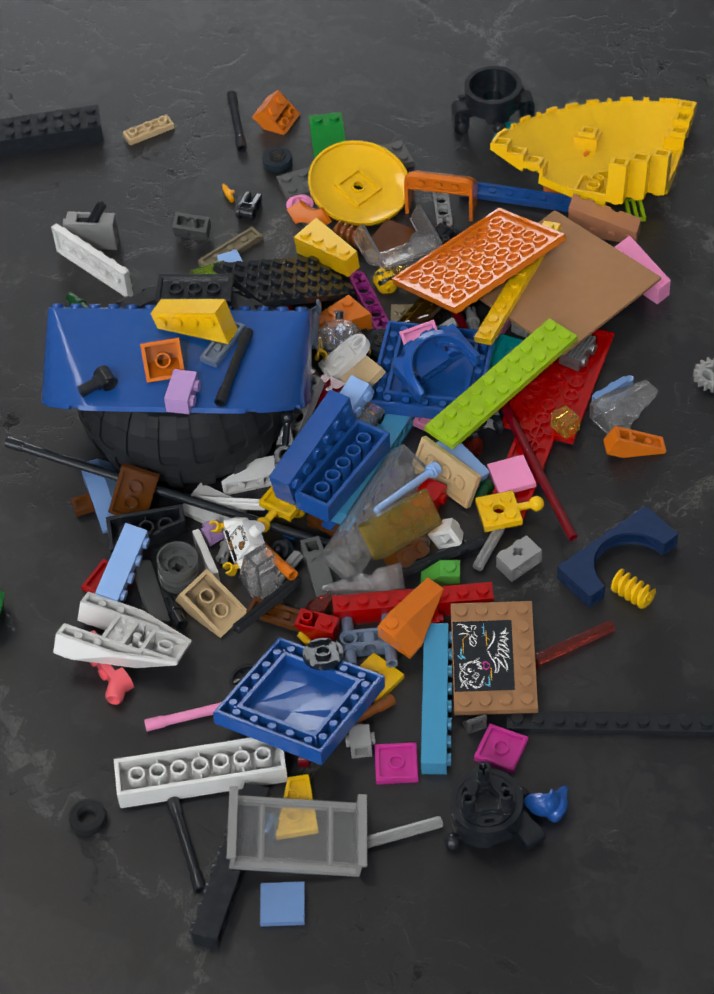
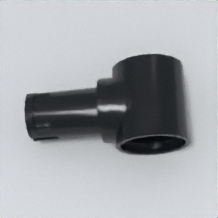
M102 365L96 368L91 380L77 386V389L82 398L97 389H103L104 391L114 389L117 386L118 380L108 366Z

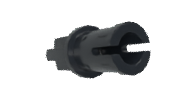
M173 595L165 597L164 603L168 609V616L173 619L176 628H186L188 622L183 615V608L178 606Z

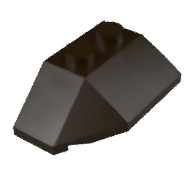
M420 297L397 322L423 324L431 320L436 321L442 316L441 313L445 308Z

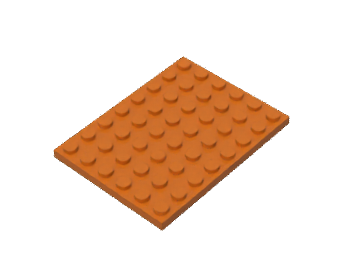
M498 208L393 277L392 281L394 285L457 314L470 304L475 303L485 294L490 293L498 285L503 284L513 275L518 274L519 271L531 265L538 258L545 256L553 248L558 247L566 240V237L562 232Z

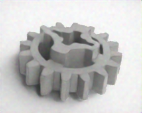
M707 357L706 361L701 359L700 364L695 365L693 376L694 382H698V387L704 386V391L710 389L712 393L714 392V359L711 360Z

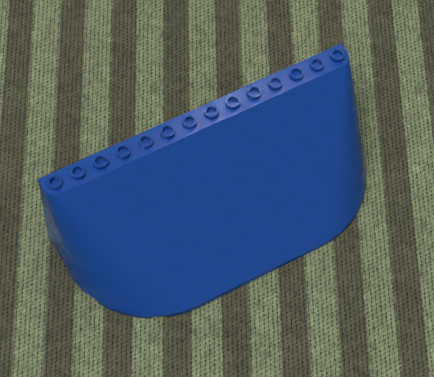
M52 303V307H48L41 403H44L46 406L61 409L78 408V410L166 412L164 397L170 379L147 383L140 343L179 337L184 370L197 372L198 380L201 381L200 391L196 392V404L191 408L190 413L280 412L294 410V408H303L311 402L312 311L307 310V307H296V310H288V307H277V310H269L268 306H258V310H250V306H239V309H232V306H228L234 321L246 325V328L252 329L254 333L245 351L224 407L217 406L214 400L223 383L238 341L220 365L215 368L200 362L199 358L212 341L157 329L151 316V312L156 305H145V308H138L137 304H127L126 308H119V304H108V307H101V304H89V307H82V304L75 303L71 304V307H63V303ZM99 366H108L118 380L117 386L110 391L97 389L82 398L77 386L91 380L94 371Z

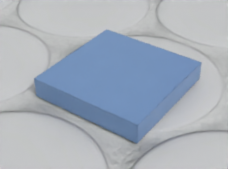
M261 883L260 925H305V883Z

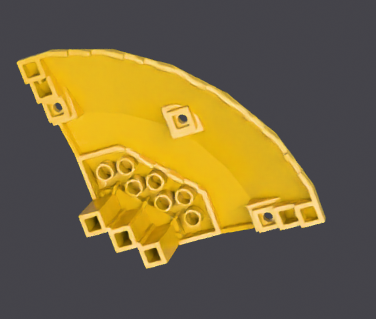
M620 97V101H612L611 98H607V102H599L598 99L586 100V104L579 105L577 102L565 104V108L561 109L554 106L546 109V113L536 112V116L532 118L530 115L520 118L519 123H512L510 129L504 128L499 131L490 143V150L521 172L524 168L538 172L539 184L571 198L573 194L580 195L579 198L586 201L588 199L593 200L594 204L602 207L608 202L614 205L623 204L626 197H630L633 200H644L647 192L656 196L668 194L683 155L684 141L688 138L697 102L674 98H659V101H649V97H643V101L633 100V97ZM586 150L590 151V153L584 158V152Z

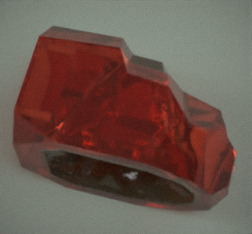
M330 593L320 595L309 601L305 609L330 615L333 610L332 596L334 595Z

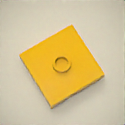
M372 653L360 665L362 668L385 676V688L373 702L388 695L404 679L402 672L395 667H387L386 661L375 653Z

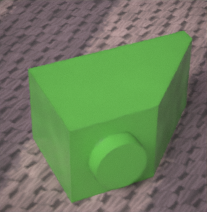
M440 560L421 571V583L428 577L440 586L460 585V560Z

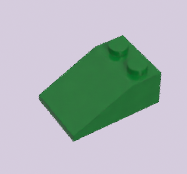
M341 112L309 116L314 159L327 147L346 141Z

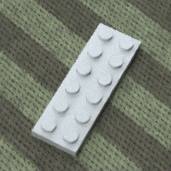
M57 223L51 227L58 253L124 297L133 296L130 272L126 267H122L114 259L104 255L102 251L96 250L90 243L84 242L79 236L72 234L65 227H61Z

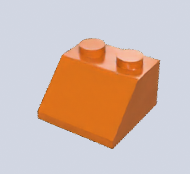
M179 337L140 343L147 383L171 379L174 369L184 370Z

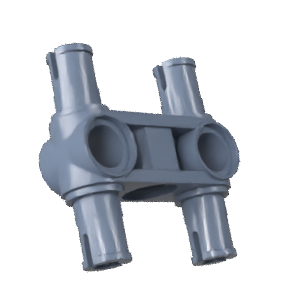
M388 613L382 614L381 620H383L388 615ZM351 617L342 618L340 644L343 647V656L346 662L357 665V657L370 656L372 653H375L377 655L385 654L387 667H396L398 665V650L378 637V627L354 630L353 619Z

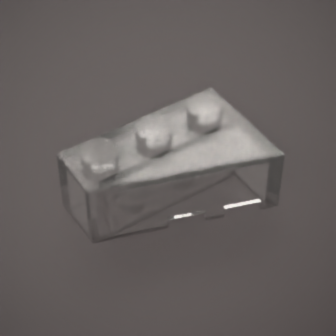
M265 544L244 555L239 579L248 588L250 595L265 599L280 587L276 557Z

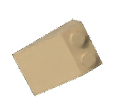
M208 569L202 572L175 600L191 617L220 638L237 620L246 614L247 610Z

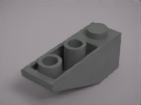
M315 536L300 540L301 554L303 555L317 600L336 595L320 537Z

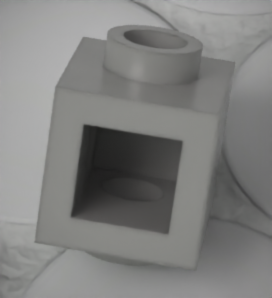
M369 724L354 725L349 734L345 736L346 747H351L352 759L371 757L372 745L375 744L374 732H370Z

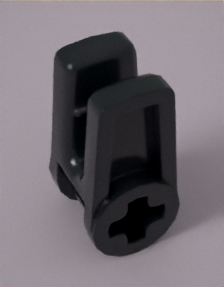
M247 191L237 205L236 217H245L254 221L262 203V195L256 194L252 200L251 192Z

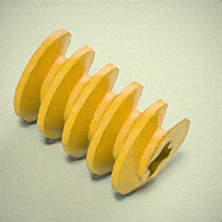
M621 568L612 580V592L618 593L619 596L624 597L627 601H631L632 604L637 605L640 609L646 608L652 602L656 589L650 592L651 585L649 584L643 588L644 581L641 580L637 583L638 577L636 576L630 580L631 573L628 572L624 575L625 569Z

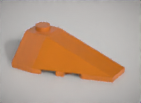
M427 577L378 625V637L411 659L424 643L427 630L430 627L444 588Z

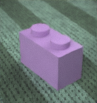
M173 370L164 397L166 412L190 414L191 408L196 404V392H199L201 388V381L198 380L197 372Z

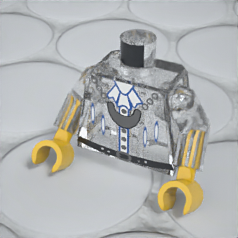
M333 311V321L324 322V326L320 328L316 349L317 354L315 355L316 361L319 360V355H322L323 361H325L329 353L352 335L363 334L356 324H353L350 320H344V311ZM369 348L368 356L370 357L371 349Z

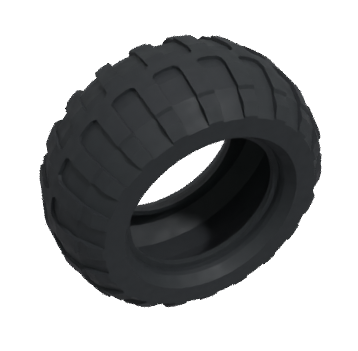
M151 285L142 288L140 293L132 297L125 296L117 301L116 304H119V308H126L127 304H137L138 308H145V305H156L157 287ZM233 287L232 309H239V306H250V310H258V306H264L255 299H248L245 293ZM78 410L79 418L85 427L88 438L101 454H105L115 468L120 470L124 462L160 474L158 481L168 482L169 486L175 488H184L186 483L202 482L203 486L211 485L216 482L217 478L228 474L232 475L233 473L235 475L247 469V464L255 459L263 458L271 451L272 444L277 442L283 426L280 420L282 411L267 413L246 411V413L182 414L173 412Z

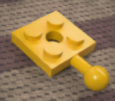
M271 486L258 501L259 506L269 512L265 517L258 518L256 521L263 523L265 530L262 533H265L270 529V522L276 515L291 522L300 510L296 506L276 498Z
M513 490L475 498L484 532L523 525L520 511L527 509L540 511L544 507V500L539 496H533L527 502L517 503ZM501 509L504 512L496 513L494 510Z

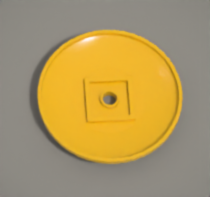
M344 141L327 147L316 156L309 169L308 188L316 205L319 208L323 207L331 218L356 226L375 225L384 222L386 219H391L404 207V179L407 170L392 152L382 146L366 141ZM354 186H361L362 189L357 190Z

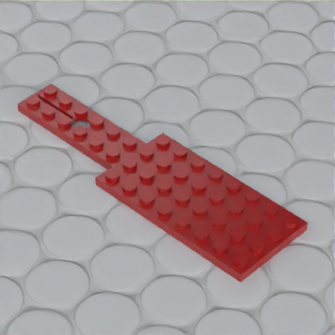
M597 329L591 334L596 337L597 350L594 355H590L587 365L582 367L580 371L559 364L558 357L510 400L509 406L543 470L555 440L574 444L613 342V332ZM504 416L502 419L503 427L511 430ZM514 438L506 459L524 455L516 438ZM526 457L525 460L535 479L536 487L515 492L517 503L529 501L534 496L539 483ZM494 488V491H493L492 494L498 493L497 490H496V488ZM501 509L494 510L496 513L504 512ZM528 509L520 511L523 522Z

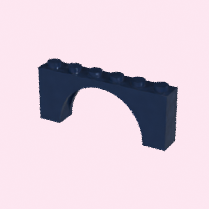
M644 506L640 510L634 511L626 520H621L613 529L607 530L597 540L591 541L583 550H578L573 557L567 561H562L558 566L557 579L590 608L604 598L605 585L599 580L594 568L597 560L604 552L619 545L636 544L649 547L663 556L677 546L678 533L647 506Z

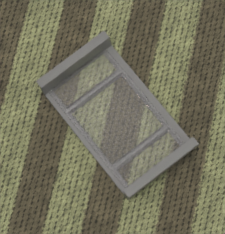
M230 786L226 858L230 859L229 869L359 877L362 867H367V795L358 794L356 803L240 796L238 795V786Z

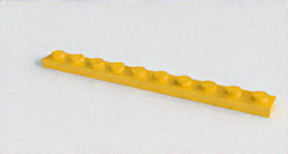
M544 221L542 225L559 232L561 230V223ZM545 256L538 258L531 265L519 271L518 274L509 278L474 336L476 343L492 346Z

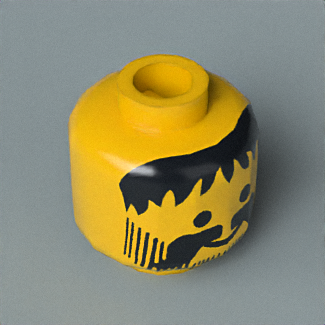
M381 268L376 271L373 282L379 292L387 294L393 293L398 286L394 285L392 278L396 276L390 268Z

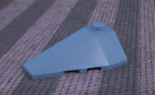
M98 458L87 461L88 463L120 472L108 461ZM81 470L102 532L107 533L106 517L114 516V514L108 513L117 482Z

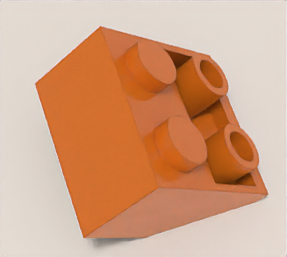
M277 90L264 100L252 118L263 129L285 135L301 113Z

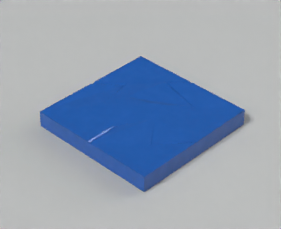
M388 321L377 362L386 373L372 386L374 394L371 401L367 403L368 412L433 419L490 370L496 339L492 346L476 343L474 336L478 330L458 328L480 354L479 364L473 367L468 359L462 356L421 384L425 392L423 394L425 401L419 404L410 392L401 391V381L393 373L392 369L394 360L399 356H403L404 345L399 332L420 324ZM436 325L438 330H440L443 327Z
M279 637L213 712L214 723L323 765L354 724H356L385 688V676L343 660L341 664L330 670L319 671L312 669L303 661V648L305 646Z

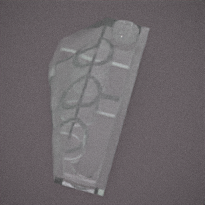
M647 380L606 393L590 403L589 418L607 434L614 426L630 429L635 419L639 418L643 409L658 394V390Z
M401 563L375 569V572L369 576L364 573L359 574L350 582L349 579H343L321 587V593L346 595L403 590L405 586Z

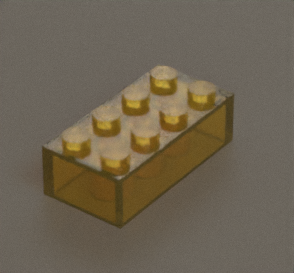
M422 489L409 494L357 526L373 559L377 560L390 556L440 526L443 522L427 489Z

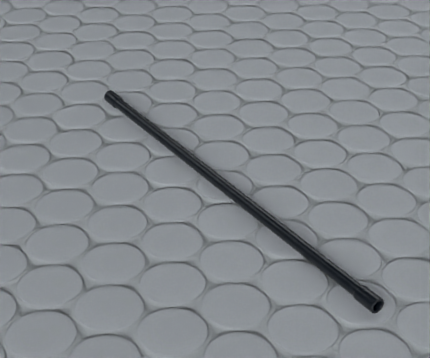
M10 436L5 440L4 446L7 448L26 452L117 482L119 472L47 450ZM160 485L156 486L154 494L229 518L246 517L249 520L261 518ZM273 521L270 522L269 531L294 539L304 540L317 536ZM320 537L323 548L344 556L347 555L350 545Z

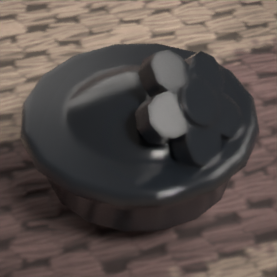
M285 538L276 540L271 546L284 561L293 553L292 543Z

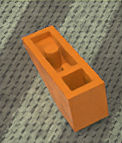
M614 426L603 440L606 453L616 457L628 458L666 453L663 437Z

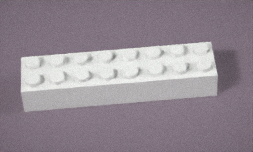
M253 738L114 759L116 789L120 808L164 802L171 797L182 799L229 791L230 786H238L239 790L243 789L244 783L258 786L287 782L288 778L284 751Z

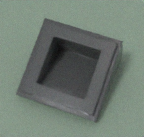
M486 714L463 721L467 734L487 728Z

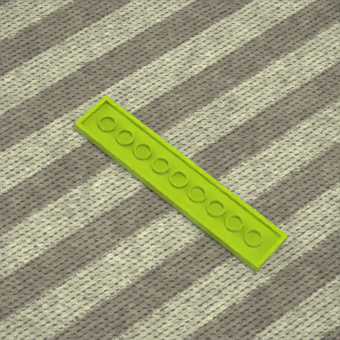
M549 318L424 426L425 431L454 450L576 343L578 336Z

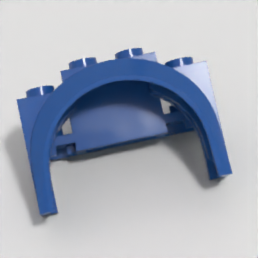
M452 323L449 326H443L440 330H435L434 328L429 331L425 330L414 341H408L404 345L403 356H399L394 360L392 371L401 381V391L410 392L416 401L421 404L425 401L423 398L425 392L421 384L462 356H465L473 367L477 366L480 362V354Z

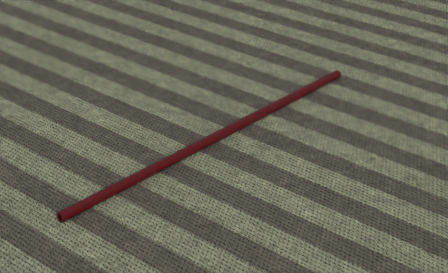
M451 312L458 328L469 329L461 312L457 314ZM507 402L500 409L568 540L574 541L578 536Z

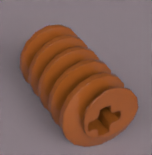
M342 220L332 229L346 243L357 249L360 248L362 250L369 241L366 228L362 231V228L358 226L355 230L354 224L349 228V223L346 222L343 226Z

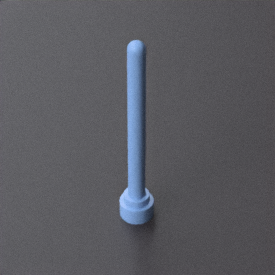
M435 461L426 465L422 474L376 505L373 509L374 512L377 514L382 512L428 478L439 476L442 473L441 466Z

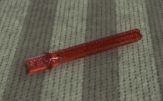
M609 620L535 653L536 668H539L541 664L614 632V623Z

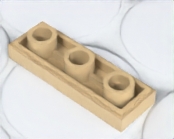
M168 115L160 116L157 119L123 131V136L131 146L174 129V123Z

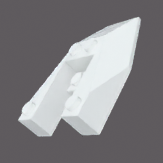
M87 592L80 601L77 621L106 631L100 636L64 623L56 633L53 653L72 660L132 668L174 666L178 664L192 640L144 610Z

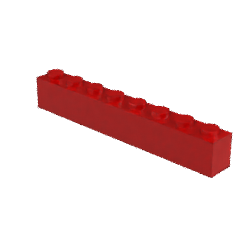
M492 582L441 586L444 590L438 603L439 613H443V616H451V604L494 602ZM414 589L332 596L334 616L339 617L340 625H342L341 620L344 617H351L353 624L382 622V614L389 613Z

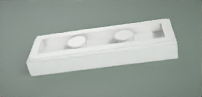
M199 529L193 530L194 543L205 568L220 581L219 572Z

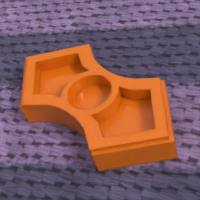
M303 200L287 209L295 224L300 222L309 224L315 218L325 225L332 222L323 207L318 209L311 208Z

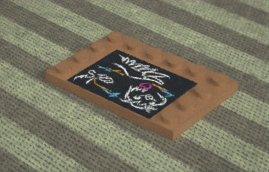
M532 601L451 604L454 715L538 713Z

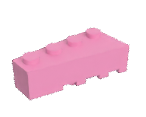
M628 236L614 247L661 277L657 284L643 294L656 304H659L669 296L671 280L631 236Z

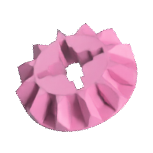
M300 194L289 198L286 205L287 208H290L303 200L307 206L313 208L314 202L311 197Z

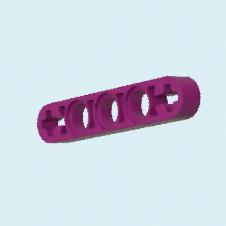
M358 270L350 275V284L354 286L360 304L371 314H381L378 317L372 316L373 330L386 329L389 319L365 273ZM362 289H367V290H368V292H366V293H361V292H359V291L362 290ZM373 301L374 304L367 305L366 302Z

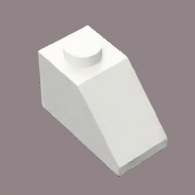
M448 518L441 520L428 533V536L438 549L459 546L462 543L464 532L456 520Z

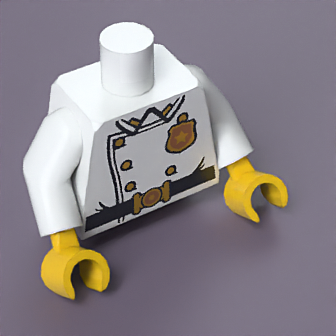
M234 517L226 519L222 523L215 520L209 522V525L217 524L216 529L210 530L213 533H220L223 528L226 529L223 532L234 565L230 562L223 564L222 567L225 570L230 569L225 572L227 575L234 576L237 573V569L240 568L241 570L257 561L259 552L265 545L262 532L265 530L263 523L249 520L246 517Z

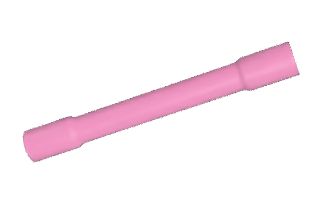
M222 702L170 715L144 719L146 730H156L168 725L213 715L215 709Z

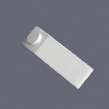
M274 455L255 459L247 464V469L235 475L233 473L221 481L223 493L231 495L272 486L269 475L275 468Z

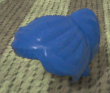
M562 786L557 791L550 789L548 794H529L524 799V805L533 814L548 817L554 823L558 822L567 811V791L569 788Z

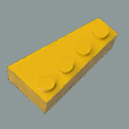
M317 218L293 237L298 254L305 257L315 256L323 265L347 277L360 267L357 251Z
M161 299L151 312L157 329L229 344L238 330L225 299Z

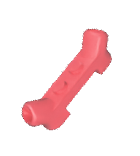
M90 662L93 667L97 666L102 680L108 681L105 693L106 700L110 704H121L125 693L134 688L127 672L123 667L115 671L109 664Z

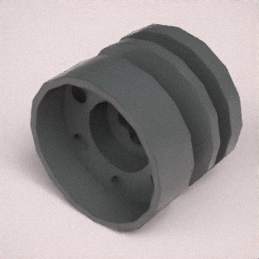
M174 541L160 548L157 554L158 581L161 587L170 593L180 594L199 576L198 554L190 544Z

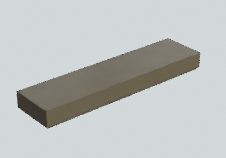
M250 227L200 258L198 264L210 273L213 271L214 264L218 263L217 255L236 249L241 254L262 241L263 235L255 228Z

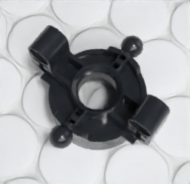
M485 66L471 72L464 83L465 94L458 95V100H455L451 105L452 122L457 134H464L469 130V117L485 119L488 125H493V131L497 134L506 128L504 123H507L510 116L516 112L519 119L530 115L531 118L535 116V104L531 92L524 90L520 77L514 71L502 66Z

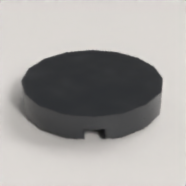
M329 638L312 640L306 648H303V661L308 667L315 670L333 669L341 664L343 660V647L339 642L336 641L335 643Z

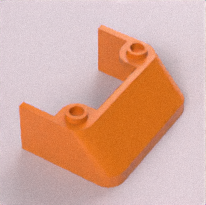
M418 170L406 174L404 179L406 214H409L414 190L469 196V221H473L478 203L476 179L470 176Z

